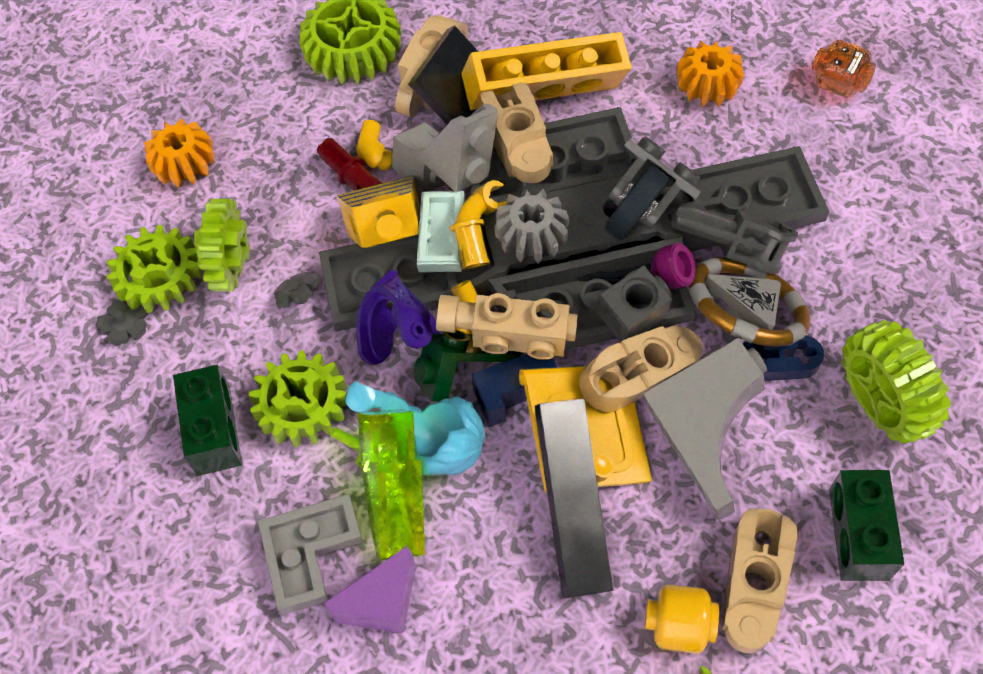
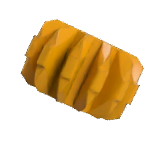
M700 40L696 48L687 47L683 58H680V62L677 64L676 70L679 92H687L688 102L700 98L703 107L709 100H712L718 107L724 102V98L733 100L737 94V89L742 85L744 77L741 55L733 54L732 45L724 48L719 47L717 40L712 45H706Z
M182 118L175 125H170L165 121L164 129L161 131L151 130L152 139L144 142L148 168L151 172L153 171L154 175L163 184L172 181L179 188L184 179H188V181L195 185V175L208 176V165L215 163L211 137L206 131L202 130L196 121L188 125Z

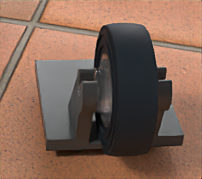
M646 136L642 137L640 141L636 138H630L624 145L638 157L608 196L618 207L606 222L604 229L620 241L628 236L637 222H640L642 225L645 224L651 229L681 189L694 199L702 191V188L696 184L700 179L698 174L681 162L676 167H673L661 158L666 151ZM648 162L651 166L645 170L635 184H632L631 181L645 163ZM668 180H672L674 184L659 203L655 201L656 197L668 183Z

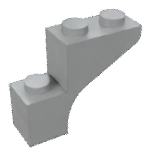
M485 104L467 118L459 116L452 119L440 133L424 122L394 136L392 168L403 178L413 176L416 189L421 195L422 192L430 191L445 184L457 193L473 184L480 183L489 176L498 110L491 104Z

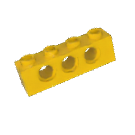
M622 32L472 52L461 75L470 110H476L482 106V92L492 90L495 95H502L511 91L512 85L519 82H524L529 87L535 100L614 89L619 86L632 67Z

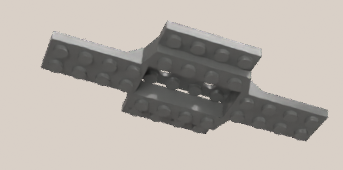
M621 107L544 123L546 138L553 153V167H551L549 175L538 183H526L516 177H509L493 145L489 176L480 183L471 185L470 196L473 195V192L478 187L489 181L496 180L503 183L504 186L490 192L489 198L498 203L506 201L509 194L519 198L522 197L525 187L530 192V195H537L544 188L547 199L559 197L562 209L567 210L569 216V226L566 228L568 230V239L565 245H558V252L555 258L543 253L540 262L552 259L563 260L570 255L592 250L604 251L611 246L632 241H648L655 236L664 240L507 275L510 269H523L537 262L533 259V256H527L520 263L516 258V252L504 253L501 241H498L495 237L494 226L496 225L497 212L495 211L488 215L482 214L480 219L484 220V225L481 226L490 263L476 268L462 269V272H418L417 252L419 234L367 248H361L356 243L320 251L319 256L335 331L356 327L358 311L364 296L371 289V286L386 272L394 270L398 272L401 282L428 310L438 309L440 295L454 296L451 288L466 280H471L477 295L490 296L495 293H501L511 299L537 301L547 298L557 304L569 305V313L578 314L575 342H565L564 350L617 338L597 313L600 294L613 286V284L603 279H593L588 282L578 281V277L598 271L616 272L649 264L660 248L674 243H682L690 252L721 245V243L674 229L670 225L667 214L672 215L674 208L679 204L691 206L734 220L739 209L764 218L777 219L792 228L826 221L829 209L801 147L797 146L693 169L692 171L700 176L696 183L702 188L700 195L694 199L681 189L650 229L644 222L674 184L669 179L668 183L628 236L620 241L604 229L609 219L604 213V208L611 203H621L641 175L651 165L648 162L645 163L616 202L608 197L638 157L624 146L632 136ZM633 270V271L629 272L626 276H628L629 274L633 273V272L636 271V270ZM687 287L675 290L669 289L672 302L667 317L647 331L661 326L668 327L694 321L696 310ZM630 299L627 301L630 306L637 309L648 307L640 299ZM388 300L386 308L392 309L393 303ZM496 305L497 309L501 313L506 312L505 307L501 305ZM546 310L536 314L538 317H553L552 313Z

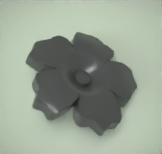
M302 272L290 277V280L287 279L282 282L273 293L277 307L285 309L292 301L294 303L300 302V304L306 303L313 296L311 289L317 288L318 284L323 282L319 274Z
M113 299L111 306L107 308L109 315L98 316L97 323L95 324L103 335H108L107 342L109 344L119 346L129 342V335L135 339H140L146 333L147 322L144 318L149 313L146 312L142 304L133 310L127 305L126 301L121 302L119 299Z

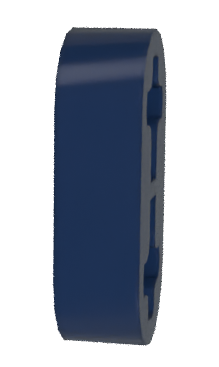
M805 335L803 339L789 346H763L747 341L742 343L747 350L754 348L759 352L761 358L765 359L764 363L767 371L763 373L764 381L809 378L817 373L824 359L822 345L809 335ZM797 349L802 350L804 356L810 357L807 364H801L799 357H793Z

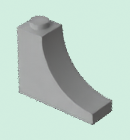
M739 338L643 393L647 408L719 521L735 513L733 499L726 488L721 472V455L726 434L740 410L752 398L765 390L763 373L767 371L766 365L759 353L754 348L747 350Z

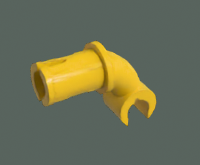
M492 180L478 187L473 192V195L468 197L463 203L454 225L449 227L450 231L455 232L462 269L476 268L490 263L481 226L484 225V220L480 219L482 214L488 215L497 211L498 206L506 205V201L498 203L489 198L490 192L504 186L499 181Z

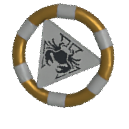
M712 257L695 266V278L692 284L689 285V293L696 307L711 322L730 335L749 343L779 347L792 345L803 339L807 334L811 323L809 308L800 293L777 274L766 273L751 265L726 257ZM718 273H731V274L741 275L742 277H738V276H727V275H716V274H718ZM780 296L793 315L794 323L781 330H772L775 326ZM713 298L727 303L725 310L719 307Z

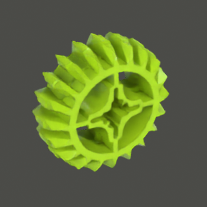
M327 0L325 3L315 1L314 10H307L305 20L300 22L299 44L304 60L308 66H312L316 75L323 73L328 82L338 76V80L342 85L348 77H353L357 84H359L360 78L363 75L373 80L374 70L386 73L387 63H395L396 53L400 52L401 26L398 23L394 9L389 8L385 0Z
M882 320L878 323L873 322L855 331L854 335L846 339V345L842 347L844 358L841 359L842 366L846 370L844 378L850 384L852 389L850 392L855 396L869 418L875 423L877 429H883L887 437L892 441L898 440L902 444H906L920 439L923 440L935 434L937 429L943 427V422L949 419L948 408L951 406L950 399L945 394L949 390L948 385L942 381L940 376L942 370L936 367L933 361L934 355L928 354L924 349L921 339H914L913 333L908 327L902 329L901 325L896 321L889 323L886 320Z

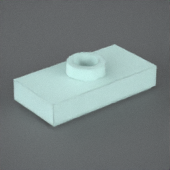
M455 191L422 192L417 252L418 272H462V262L455 232L450 231L449 227L454 225L456 217L465 202L464 191L457 193Z

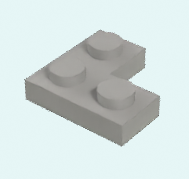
M350 494L258 521L276 606L281 616L328 601L318 556L363 543Z

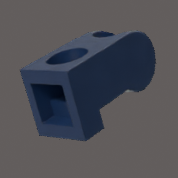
M526 354L472 373L473 391L489 427L506 421L505 409L527 401L525 387L519 382L520 370L557 368L553 358L536 359Z

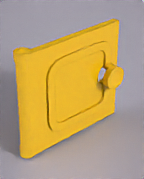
M586 366L520 370L519 382L525 387L545 492H547L534 406L540 403L584 399L598 488L642 484L652 481L635 402L613 412L599 411L589 405L579 387V377ZM599 379V387L602 391L608 392L612 389L611 384L607 380Z

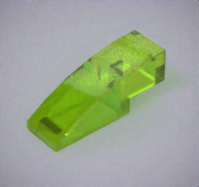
M403 409L358 412L362 474L376 557L378 560H387L406 546L413 556L425 555L422 460L415 458L414 412Z

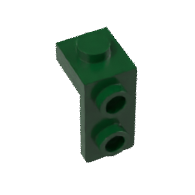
M456 330V333H432L431 341L422 347L421 355L415 362V382L432 402H439L442 399H449L458 361L506 362L520 357L521 352L508 351L505 354L487 353L481 347H473L472 334H466L459 330Z

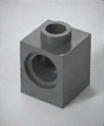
M643 265L600 294L597 313L621 342L646 332L665 319L672 302L671 292L661 277L653 276ZM630 299H640L648 307L637 309L630 306L627 301Z

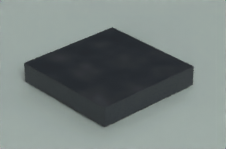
M452 26L445 31L408 83L446 124L459 116L467 118L476 111L470 110L461 73L470 53L479 51L456 26Z

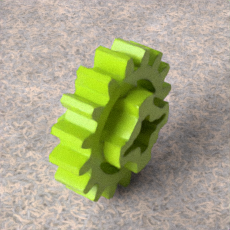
M210 199V202H206V212H202L201 227L199 230H195L194 245L196 246L198 257L197 266L199 270H205L203 280L208 282V289L213 291H234V287H238V275H241L245 261L249 260L250 245L247 239L246 221L240 220L241 212L237 210V202L232 201V199Z
M158 225L155 232L150 234L145 227H142L140 229V237L136 239L127 234L125 239L128 245L125 248L121 246L113 248L118 259L107 260V265L111 270V273L107 275V279L121 302L126 300L129 307L133 310L142 304L147 313H152L155 304H161L165 311L169 310V301L172 299L180 303L185 302L182 292L184 290L195 291L197 287L192 278L202 277V271L197 266V251L189 236L182 237L178 228H173L167 234L163 225ZM178 255L181 257L180 267L176 266L179 263L177 260Z
M304 350L299 351L297 360H290L289 356L283 353L281 354V365L276 366L269 361L265 364L269 372L266 377L255 375L254 380L260 390L249 391V397L254 405L250 408V411L255 421H259L258 425L262 433L267 435L272 432L276 443L281 444L289 436L294 447H299L302 437L308 436L314 445L318 443L317 433L321 430L330 436L334 433L330 424L332 420L343 421L345 419L340 408L347 405L345 401L347 393L344 391L347 389L344 376L338 375L339 372L334 362L325 365L323 356L320 353H317L312 360L307 359ZM277 389V394L273 397V394ZM325 396H327V400H326V402H325V405H324L323 408H322V407L320 406V405H321V400H322Z

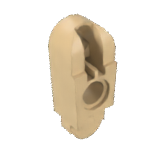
M434 15L425 20L420 31H415L398 64L400 85L395 101L396 113L414 118L421 106L430 108L408 83L448 28L456 26L468 38L466 23Z
M519 82L512 85L511 91L502 95H495L492 90L482 92V106L491 104L498 110L493 145L508 176L516 177L526 183H538L544 180L549 175L551 167H553V153L546 138V127L529 87L524 82Z
M677 324L665 329L661 326L622 340L620 343L604 349L583 369L579 377L581 393L589 405L599 411H618L644 397V392L698 362L702 355V343L692 330L678 327ZM599 379L607 380L611 384L612 389L608 392L602 391L599 387Z
M748 509L742 514L733 535L722 614V630H725L726 638L731 646L742 653L753 654L761 651L768 642H772L775 638L780 611L784 605L798 538L797 526L791 518L771 509ZM759 533L767 535L771 540V545H759L755 540V535ZM757 573L763 576L768 583V589L757 590L752 588L748 584L745 575Z

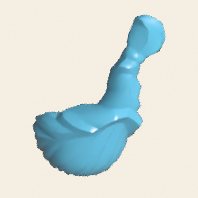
M357 381L349 386L345 399L348 407L353 411L362 413L373 408H380L388 416L392 428L400 432L404 442H406L407 453L411 455L414 465L424 475L461 474L472 467L479 458L485 440V429L482 419L474 409L472 402L461 397L446 398L429 404L421 410L418 407L409 406L406 400L398 397L393 392L385 393L381 390H375Z

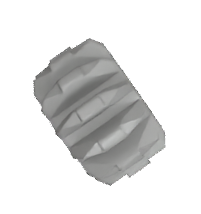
M525 187L522 197L519 198L509 194L506 199V205L498 206L496 225L494 226L495 237L498 241H501L505 254L516 252V258L520 263L527 256H533V259L539 264L543 253L555 258L558 252V245H565L568 239V230L566 228L569 226V216L567 210L562 209L559 197L547 199L544 188L537 195H530V192Z

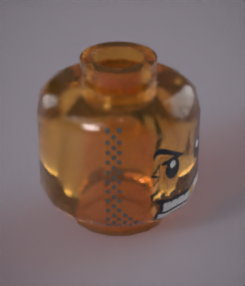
M839 39L833 41L827 49L822 47L818 50L812 63V70L816 71L818 87L841 97L849 98L857 92L863 93L874 75L876 64L871 62L872 56L868 49Z

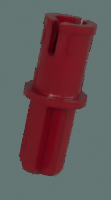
M326 138L317 147V153L320 158L338 174L337 180L341 184H347L354 191L383 184L364 167V161L360 157L353 158L333 138Z

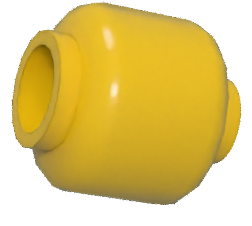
M665 584L660 588L657 600L647 599L645 629L654 630V640L659 648L699 654L705 650L708 642H716L719 624V603L711 602V597L705 589Z

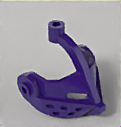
M394 270L386 272L371 286V289L364 296L358 311L356 323L358 353L360 358L369 365H377L389 357L392 350L393 334L398 325L402 341L413 349L426 346L431 341L432 333H440V331L436 330V321L433 315L401 282L398 272ZM388 300L393 303L392 309L386 308Z

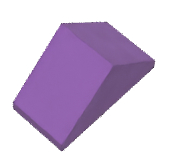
M406 546L326 601L324 604L335 622L403 634L416 572V564L411 551Z

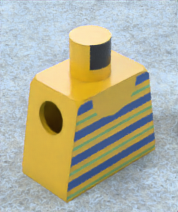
M413 176L337 195L347 235L361 248L419 234L421 206Z

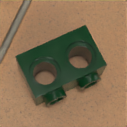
M218 364L174 374L173 380L183 454L196 475L201 476L242 466L230 386Z
M840 470L829 488L840 580L890 581L905 565L890 470Z

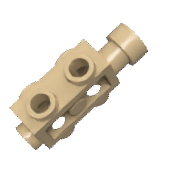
M495 293L490 296L477 295L476 303L460 301L459 296L440 295L436 330L456 333V329L472 330L473 347H481L487 353L505 354L508 351L526 352L527 355L536 359H551L554 356H564L566 341L575 342L578 314L569 313V305L557 304L547 298L530 301L511 299L504 294ZM501 305L506 308V312H492L490 309L493 306ZM546 310L551 312L553 317H538L536 314Z

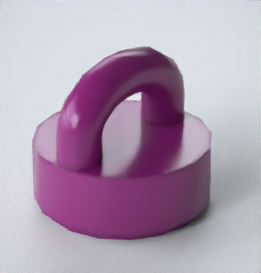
M674 243L660 248L651 261L650 273L653 276L661 277L669 289L675 290L687 287L692 284L695 278V261L689 249L682 243Z

